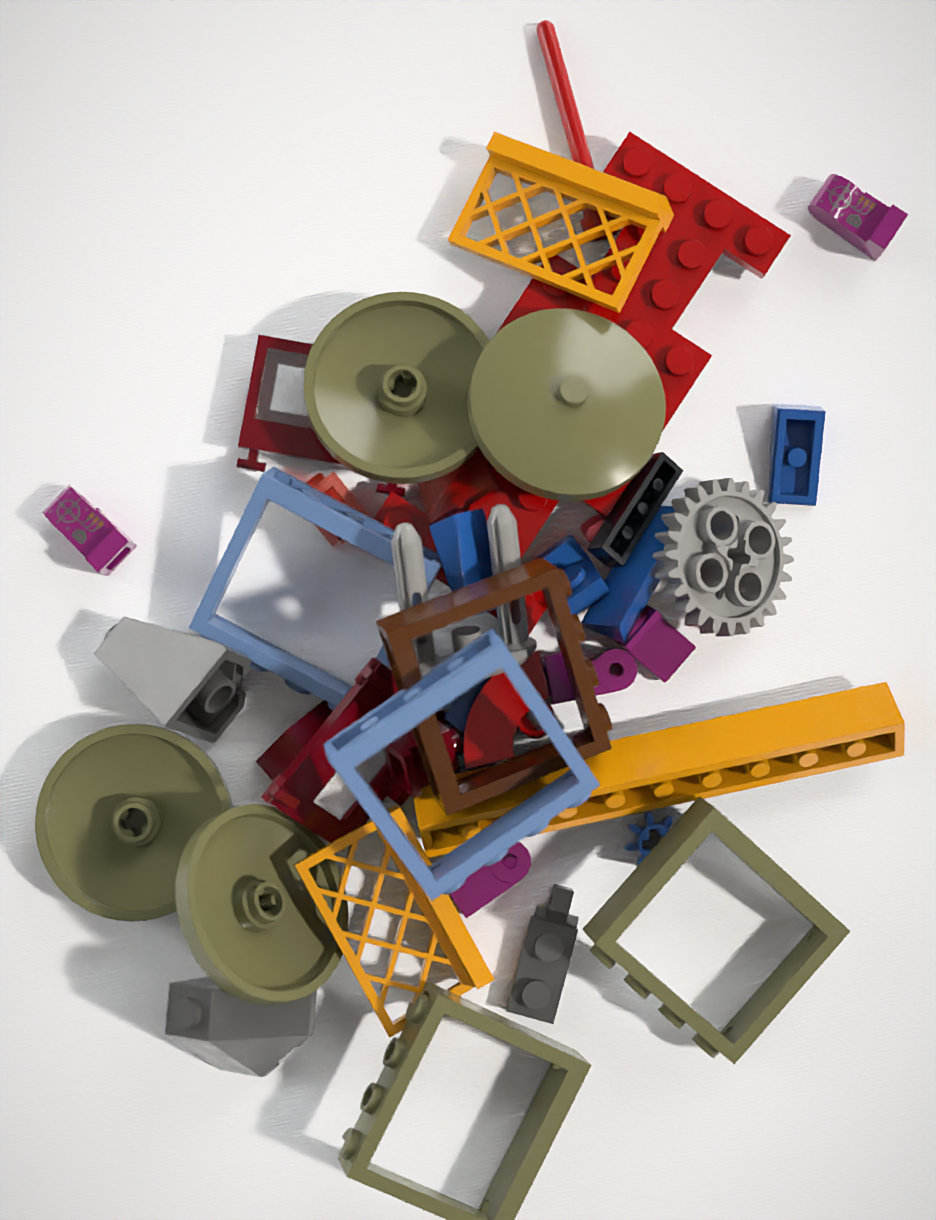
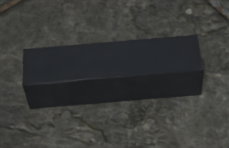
M664 452L653 453L640 472L631 479L587 547V550L608 568L624 566L684 470Z

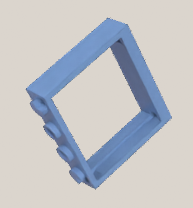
M272 467L261 475L189 628L199 633L200 638L222 643L246 654L251 659V668L261 672H267L268 670L284 678L285 684L292 690L305 695L312 693L327 701L328 707L333 711L352 688L351 685L217 615L216 611L269 501L280 505L393 566L391 540L395 530L282 470ZM422 545L427 591L429 593L442 568V563L437 552ZM414 594L412 595L413 606H415ZM382 645L376 659L390 669Z
M493 628L423 675V679L408 689L407 693L404 689L323 744L329 762L431 901L441 894L447 895L459 889L470 874L482 866H490L500 861L507 854L508 848L524 837H533L542 832L548 826L550 819L566 808H575L583 804L590 797L591 791L600 786L591 770ZM501 667L566 761L570 770L428 867L356 766Z

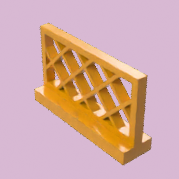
M494 131L486 147L490 156L448 238L449 243L469 253L620 313L660 231L666 233L674 216L667 197ZM500 173L513 178L517 192L492 202L488 190L496 174ZM521 182L526 183V184L531 185V186H529V187H527V188H523ZM544 192L554 194L560 208L534 218L527 199ZM564 199L572 201V203L565 205ZM483 200H485L486 205L481 206ZM522 202L528 221L502 231L496 212ZM587 208L598 211L602 225L576 235L570 215ZM490 215L496 232L495 235L478 242L465 237L472 222ZM606 215L616 219L608 222ZM564 218L570 238L544 248L538 228ZM629 225L645 230L638 245L621 252L618 251L612 232ZM532 231L538 251L522 258L510 255L506 242ZM607 235L613 255L587 265L580 245ZM500 244L502 251H499L492 247H495ZM574 248L581 268L564 275L552 272L548 258ZM627 260H630V262H629V264H628V266H627V268H626V270H625V267H624V265H623V262H625V261H627ZM542 261L544 268L534 264ZM617 265L622 278L613 296L595 289L590 275ZM585 278L587 286L577 281Z
M392 805L387 808L390 815L428 867L431 866L429 858L401 807ZM373 820L366 822L293 864L389 1038L401 1032L407 1022L406 1014L392 1021L385 1010L384 1003L389 986L415 992L412 1001L414 1004L426 984L432 961L451 966L459 982L446 990L459 996L474 987L480 989L495 980L449 895L441 894L431 901ZM375 830L385 846L379 867L353 860L358 841ZM349 846L346 858L334 855ZM390 857L398 872L387 869ZM325 859L344 863L337 892L318 887L308 869ZM351 866L377 872L370 901L344 894ZM385 875L403 879L408 892L403 910L377 903ZM322 894L335 897L331 910ZM413 899L422 915L410 912ZM342 900L368 906L360 934L342 930L337 923L336 918ZM375 909L401 915L393 943L368 937ZM408 918L428 924L432 933L426 952L401 946ZM346 937L358 940L355 953ZM365 943L391 949L384 977L366 973L363 970L360 961ZM437 943L445 957L434 954ZM399 952L424 958L417 986L391 979ZM370 981L382 983L379 996Z

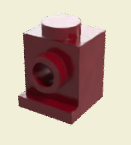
M437 720L455 773L459 771L456 756L463 753L462 741L455 729L452 727L447 728ZM410 729L383 747L391 779L412 798H416L422 795L421 788L430 784L412 730Z

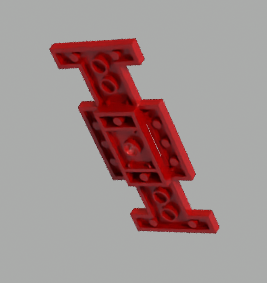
M629 131L603 173L666 196L674 216L666 233L660 231L620 313L532 278L498 331L522 316L547 309L581 310L601 316L615 323L638 341L652 359L658 371L665 395L664 430L713 356L673 330L677 321L721 254H724L763 279L791 235ZM634 225L624 227L615 240L618 251L621 252L638 245L645 230ZM611 247L604 258L613 255ZM559 255L548 258L552 272L559 275L579 269ZM627 260V261L623 262V265H624V267H625V270H626V268H627V266H628L630 260ZM617 265L591 276L595 289L613 296L622 278ZM585 278L577 281L587 286ZM479 449L472 456L433 517L391 491L373 519L393 530L401 523L412 524L421 538L422 545L437 552L430 532V525L455 514L482 508L486 520H488L491 509L495 505L504 504L509 507L517 521L520 558L522 559L560 500L540 497L514 485L490 464ZM629 482L609 494L580 502L606 518ZM442 566L436 579L450 588ZM542 590L526 595L525 598L529 635L547 609ZM496 609L487 612L497 619Z

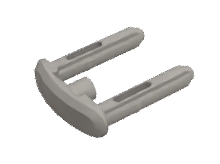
M495 505L491 509L487 520L492 576L521 565L517 521L507 505ZM401 523L395 528L391 540L400 611L413 607V594L415 605L429 600L421 538L412 524ZM526 596L511 601L512 614L510 602L496 607L499 637L518 665L527 661L537 647L536 639L529 637ZM461 626L451 631L453 654L439 656L435 653L433 632L412 639L411 643L422 676L480 637L481 628L478 626ZM500 667L485 678L499 675L504 671Z

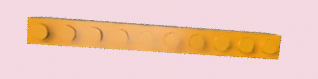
M886 681L610 740L611 750L584 760L600 786L591 791L590 797L583 804L575 808H566L550 819L548 826L539 834L692 802L699 796L706 799L901 757L905 754V722ZM489 767L456 773L455 776L459 780ZM570 767L536 779L448 816L434 799L430 785L421 788L422 795L413 799L418 827L427 857L448 854L569 771Z

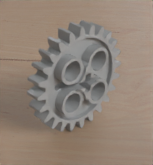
M733 478L700 481L699 486L686 487L684 489L685 497L671 500L676 513L662 514L661 519L669 528L668 531L655 533V538L665 544L663 551L653 553V558L664 561L665 567L655 574V578L667 579L669 583L661 593L662 598L675 597L677 600L671 612L673 614L686 613L684 625L687 627L699 626L700 634H716V637L749 634L750 628L765 626L763 616L777 614L772 600H786L787 597L779 587L781 582L792 581V577L783 569L784 564L794 562V557L784 554L783 547L792 542V537H781L779 533L786 524V519L774 520L772 515L777 504L775 502L762 504L764 491L762 489L750 491L748 481L734 483Z

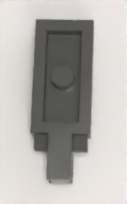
M554 884L548 908L537 905L534 916L531 915L506 1012L554 1024L578 934L579 916L569 914L574 895L572 888Z

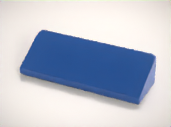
M661 506L624 566L612 567L605 579L610 592L589 607L581 621L583 627L625 644L661 580L655 578V574L665 568L664 561L653 558V553L663 551L665 544L655 538V533L668 531L669 528L663 522L661 516L662 514L676 513L673 506Z

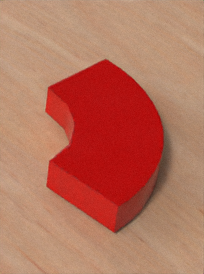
M536 650L527 661L519 666L542 700L545 701L550 696L539 651ZM505 672L492 676L486 681L468 712L463 733V757L466 769L514 758L513 737L519 721L530 709Z

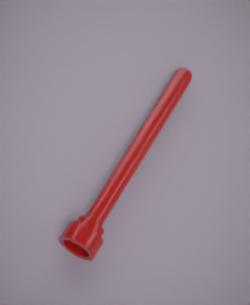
M543 20L538 23L536 33L572 161L595 169L555 26L551 21ZM590 208L582 211L584 218L580 221L583 232L602 225L598 211ZM606 215L608 222L616 219ZM622 228L612 232L613 236L620 233ZM604 235L589 242H597L608 238L607 235Z

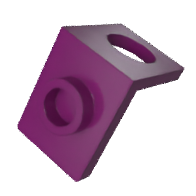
M646 605L643 615L639 617L625 644L616 640L617 643L665 683L696 648L692 642L668 623L660 612L649 605Z

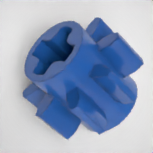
M645 811L644 818L646 823L640 827L628 823V828L635 833L634 841L628 842L623 846L627 851L637 850L640 853L636 860V866L651 851L648 847H642V841H646L650 837L649 830L655 829L656 833L664 836L669 831L668 828L672 824L673 817L666 815L661 823L654 822L651 812Z

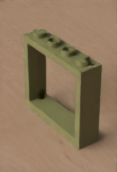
M700 796L582 929L595 943L589 951L609 969L616 963L628 972L623 980L637 994L646 1000L652 993L663 1003L658 1008V1011L680 1030L685 1023L697 1032L692 1040L713 1059L721 1053L734 1065L851 932L717 808ZM710 834L714 835L813 925L721 1032L617 942L618 938Z
M427 981L415 1003L409 1002L405 1015L407 1022L399 1038L394 1037L385 1050L383 1056L384 1068L377 1082H371L362 1096L360 1110L362 1112L354 1128L349 1127L342 1136L345 1142L338 1154V1161L347 1178L443 1219L515 1220L592 1065L577 1050ZM444 1014L551 1062L478 1209L370 1163Z

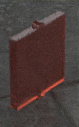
M480 449L454 471L430 481L417 483L429 525L453 516L460 511L467 512L471 504L498 488L492 465Z

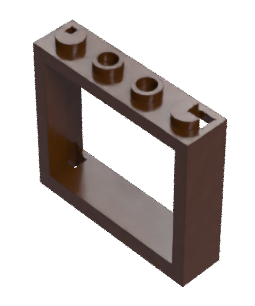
M543 557L375 621L398 692L404 689L407 693L408 689L423 679L411 643L412 639L542 590L584 728L567 737L583 760L612 749L607 734L608 731L612 730L611 719L605 706L601 702L598 703L594 687L599 686L598 675L590 659L584 658L580 644L586 640L585 632L578 616L575 613L571 614L567 597L572 596L569 579L562 568L558 569ZM435 713L411 728L434 799L447 816L569 767L553 742L457 780Z

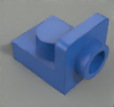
M571 534L566 535L535 558L543 557L558 569L562 568L566 573L572 589V596L567 597L571 614L575 613L578 615L610 592L597 566Z

